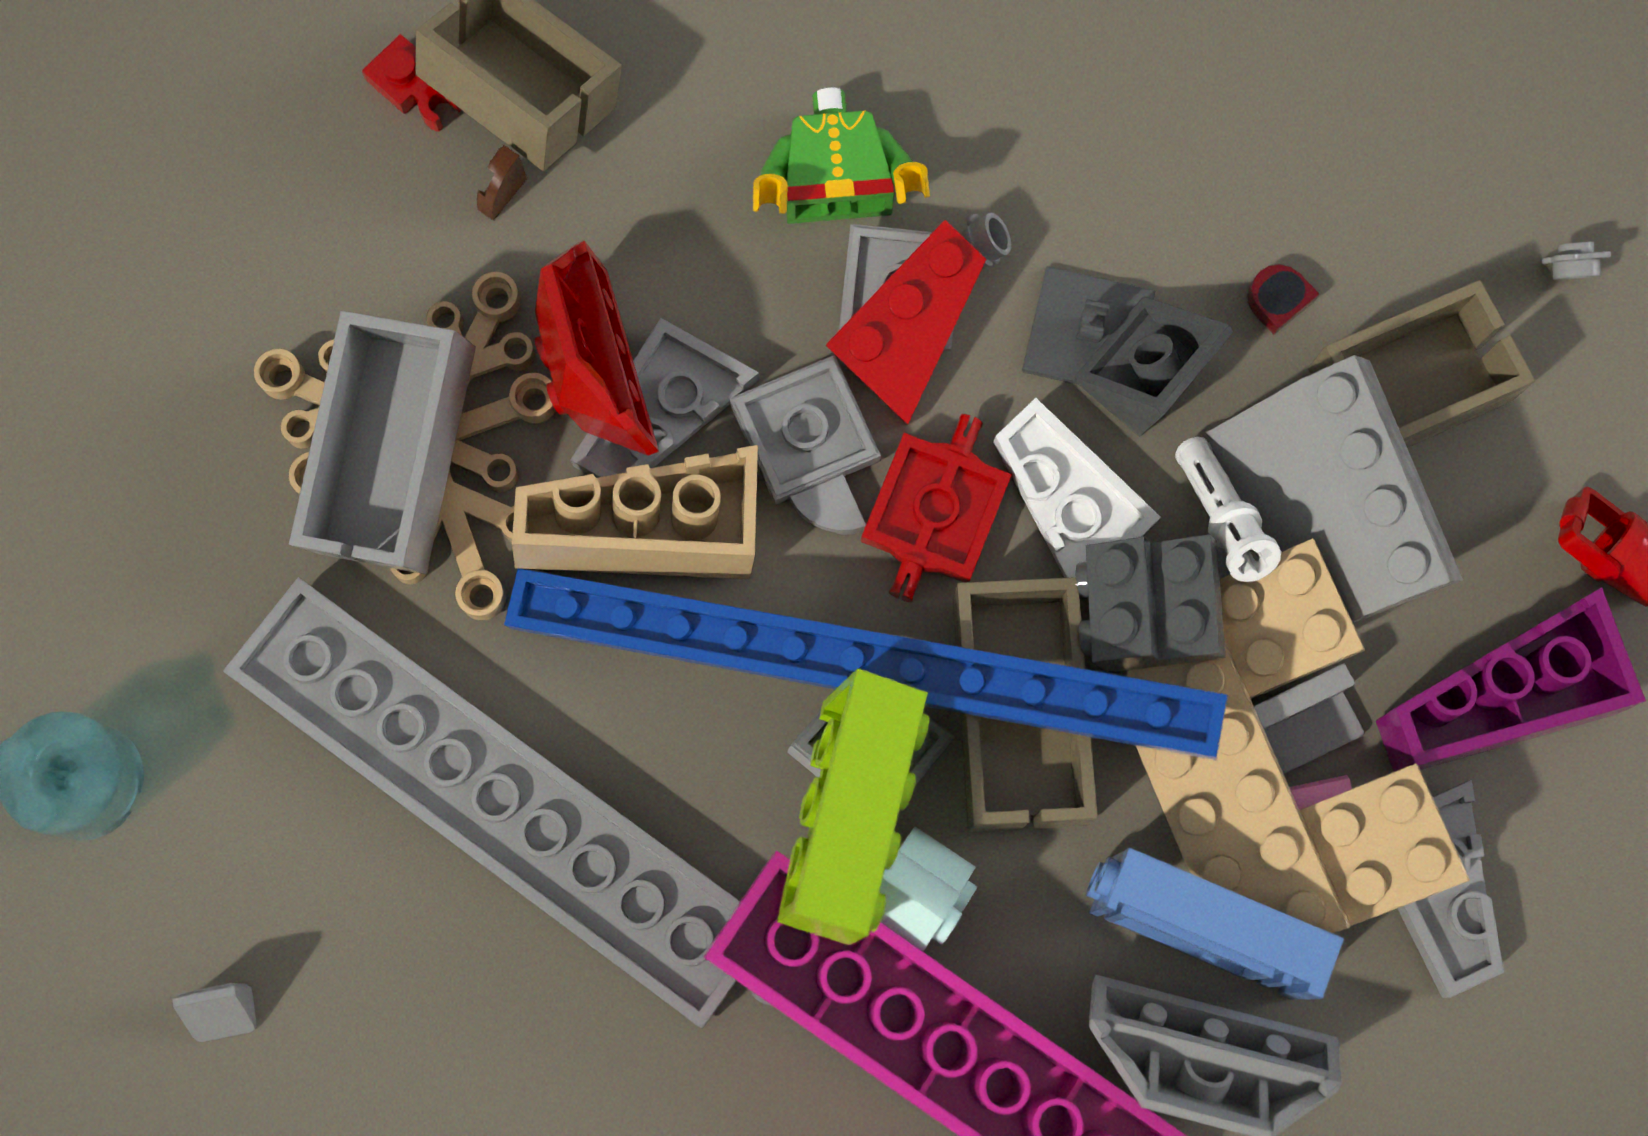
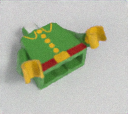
M833 87L823 88L813 93L814 115L797 116L792 120L791 134L777 140L761 169L760 176L755 178L753 182V211L759 212V207L762 204H776L779 206V213H786L787 224L892 215L894 186L897 203L899 204L906 203V193L910 191L922 192L924 198L930 197L927 167L919 162H913L888 130L876 127L871 112L866 110L847 112L845 92L842 89Z

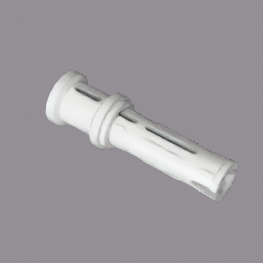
M1193 437L1187 439L1178 447L1175 458L1183 468L1197 497L1210 517L1208 533L1217 540V546L1225 550L1227 554L1226 566L1233 578L1243 582L1257 581L1268 576L1279 564L1281 550L1275 539L1263 533L1261 529L1262 518L1257 508L1250 503L1241 501L1228 475L1214 455L1210 443L1205 438ZM1250 549L1258 553L1259 561H1255L1249 551Z

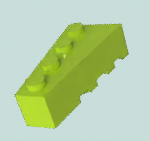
M857 668L823 700L819 719L828 722L824 729L821 740L817 739L814 743L810 766L821 769L820 777L813 779L802 800L799 814L800 824L809 827L807 838L800 836L792 848L778 923L847 945H851L869 936V931L874 932L878 928L886 905V895L879 893L884 870H890L893 866L901 843V834L894 831L899 809L904 810L915 786V774L909 772L913 751H918L921 748L929 728L930 717L923 714L928 692Z

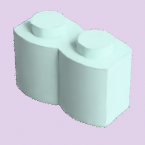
M915 826L900 847L891 869H885L879 893L886 895V905L880 923L922 952L931 939L942 945L963 914L961 912L977 889L976 885L968 881L975 866Z

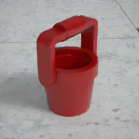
M1584 487L1565 503L1559 523L1561 529L1558 542L1560 546L1581 563V570L1594 580L1605 582L1639 604L1647 607L1648 522L1635 512L1629 511L1624 513L1591 487ZM1588 514L1606 527L1593 542L1580 533L1584 528Z

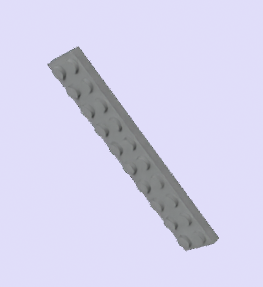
M299 577L223 670L224 673L701 1029L704 1028L737 982L703 958V955L739 904V900Z

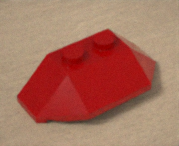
M583 240L546 264L540 271L535 315L541 335L536 337L534 341L537 352L544 365L550 369L553 380L547 383V392L558 414L562 416L567 413L582 431L650 456L659 452L608 271Z

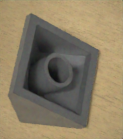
M1143 296L1074 378L1079 386L1140 437L1168 411L1231 336L1233 331L1229 324Z

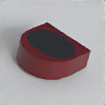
M1279 264L1270 265L1260 270L1252 281L1247 296L1253 313L1275 335L1311 305L1319 296V293L1295 269Z

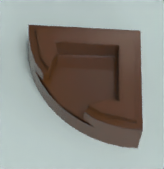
M505 145L498 149L488 164V170L494 173L488 188L485 191L478 190L477 193L478 210L493 221L527 180L520 156Z

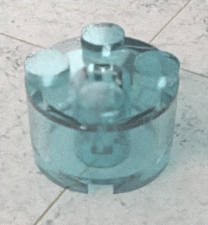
M53 712L39 716L24 724L12 737L4 740L0 745V800L8 814L25 829L64 839L79 841L96 839L114 831L125 822L132 812L129 810L135 801L137 793H141L144 769L135 745L116 729L82 714ZM76 767V772L71 773V770Z

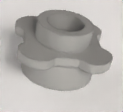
M1594 242L1558 245V255L1542 258V264H1552L1553 280L1601 276V259L1611 258V251L1594 253Z

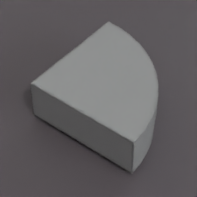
M843 474L790 496V502L798 515L816 527L841 535L863 532L866 523Z

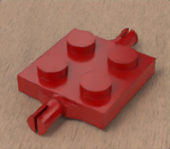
M960 415L950 444L930 443L907 433H904L861 536L862 543L890 553L901 562L892 588L889 590V594L895 598H899L905 580L909 578L902 600L912 602L923 571L939 572L964 583H969L1012 476L1008 472L985 464L974 453H971L979 431L983 426V422L976 417L973 419L967 436L964 437L971 415Z

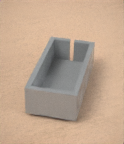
M346 311L340 312L289 545L317 554L427 574L474 358L475 345L455 330Z

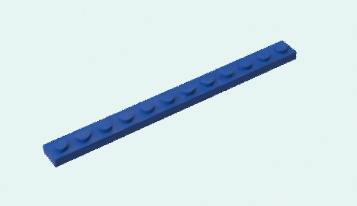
M520 568L517 569L504 623L505 626L513 630L830 689H836L858 668L928 692L925 702L926 707L1211 760H1217L1228 696L1204 690Z

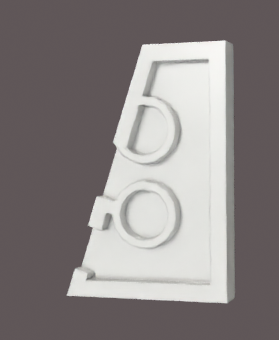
M1037 398L1029 403L995 436L993 443L1009 473L1012 474L1011 477L1065 578L1076 577L1077 564L1087 562L1086 545L1143 537L1161 518Z

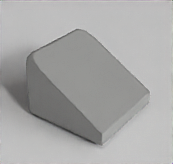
M229 983L176 994V997L172 998L173 1008L196 1041L206 1042L250 1033L256 1030L257 1021L252 986H248V984Z

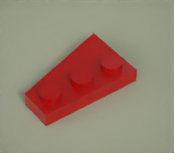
M946 220L931 233L825 345L907 425L987 260Z

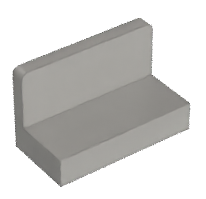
M1345 663L1254 706L1283 774L1363 736L1364 730L1344 694V691L1356 685Z

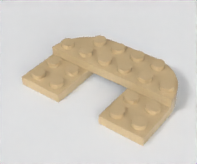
M1314 538L1281 552V560L1277 567L1268 576L1252 582L1238 581L1231 574L1220 579L1226 658L1128 670L1127 677L1228 695L1217 760L1136 746L1191 874L1330 933L1348 929L1352 925L1470 881L1417 763L1299 810L1251 698L1366 651Z

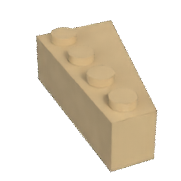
M758 445L737 448L736 453L709 458V454L686 457L683 463L654 468H650L649 464L628 467L625 473L598 478L594 474L516 487L512 535L515 568L750 579L755 558Z

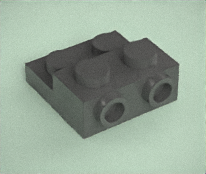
M1211 534L1154 543L1149 542L1143 536L1086 545L1087 562L1077 564L1076 583L1081 597L1089 598L1090 619L1080 622L1079 639L1084 655L1092 656L1094 664L1110 673L1226 658L1217 540Z

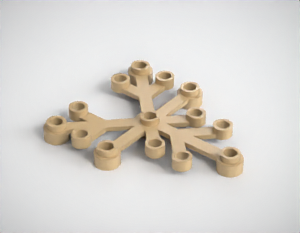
M502 272L486 273L475 282L472 289V298L478 312L465 336V339L476 346L468 384L472 378L505 366L514 371L525 370L532 365L535 359V349L531 340L520 332L509 333L501 339L500 343L487 347L499 323L511 319L518 312L521 297L516 283L509 275ZM496 295L508 297L507 304L499 309L491 308L489 302ZM441 301L429 308L426 316L428 326L437 327L436 320L438 317L449 313L454 315L455 319L449 327L444 329L455 330L463 336L461 331L464 321L459 309L453 303ZM334 340L323 344L318 353L319 363L326 373ZM522 344L527 347L525 355L519 359H512L507 356L508 350L513 345ZM272 349L258 358L254 366V377L257 384L267 395L280 400L289 399L296 395L320 406L325 382L305 374L302 364L291 352L284 349ZM280 372H292V378L287 384L283 386L275 385V378ZM540 373L524 374L513 382L509 397L462 413L451 464L483 477L489 488L496 492L511 490L518 482L519 471L509 456L505 454L491 455L460 440L518 419L528 423H541L551 418L556 410L551 403L546 387L547 383L551 382L550 379ZM540 394L546 398L545 404L540 409L531 410L526 407V401L532 395ZM319 407L310 411L294 410L283 418L281 432L292 446L296 448H308L311 446ZM301 421L309 422V430L304 436H292V429L295 424ZM309 452L297 457L289 470L290 484L299 495ZM498 465L510 467V474L503 481H494L490 478L491 471ZM449 469L435 537L443 523L462 575L455 591L458 605L465 614L475 620H489L502 611L506 602V592L500 580L493 573L485 570L466 514L502 529L506 538L512 542L513 533L509 531V525L514 519L515 506H507L455 483ZM390 568L397 579L405 584L419 583L427 575L416 572L402 574L400 569ZM481 589H489L493 592L491 603L485 607H477L473 603L475 593Z

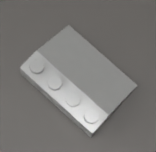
M1356 355L1346 358L1292 383L1206 432L1216 458L1228 475L1241 501L1250 503L1257 508L1262 518L1261 529L1263 533L1275 539L1281 552L1312 538L1315 539L1353 623L1463 581L1370 360ZM1255 552V554H1256V556H1257V559H1258V561H1259L1260 557H1259L1258 553Z

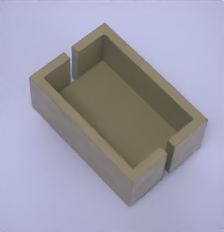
M458 0V7L450 2L416 29V76L543 172L577 143L578 133L585 136L616 109L622 65L535 0Z
M1481 280L1326 345L1308 368L1310 374H1313L1353 355L1370 360L1407 448L1511 403L1536 381L1511 335L1500 339L1480 358L1477 350L1482 348L1505 325Z

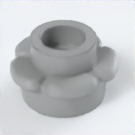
M988 213L982 217L978 214H972L967 218L968 226L961 235L987 259L984 264L985 267L998 264L1000 258L1008 255L1011 251V239L1004 222L994 213Z

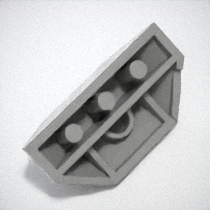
M1099 975L1094 977L1091 992L1089 1028L1142 1108L1249 1136H1276L1337 1093L1342 1084L1339 1037Z

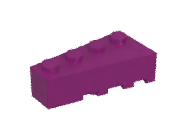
M1601 587L1377 719L1376 724L1393 772L1416 763L1420 770L1617 715L1646 702V699Z

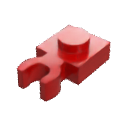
M401 33L361 70L366 81L404 115L417 104L425 124L434 131L440 132L444 128L439 116L433 112L437 105L447 103L457 112L461 111L459 107L416 76V47Z

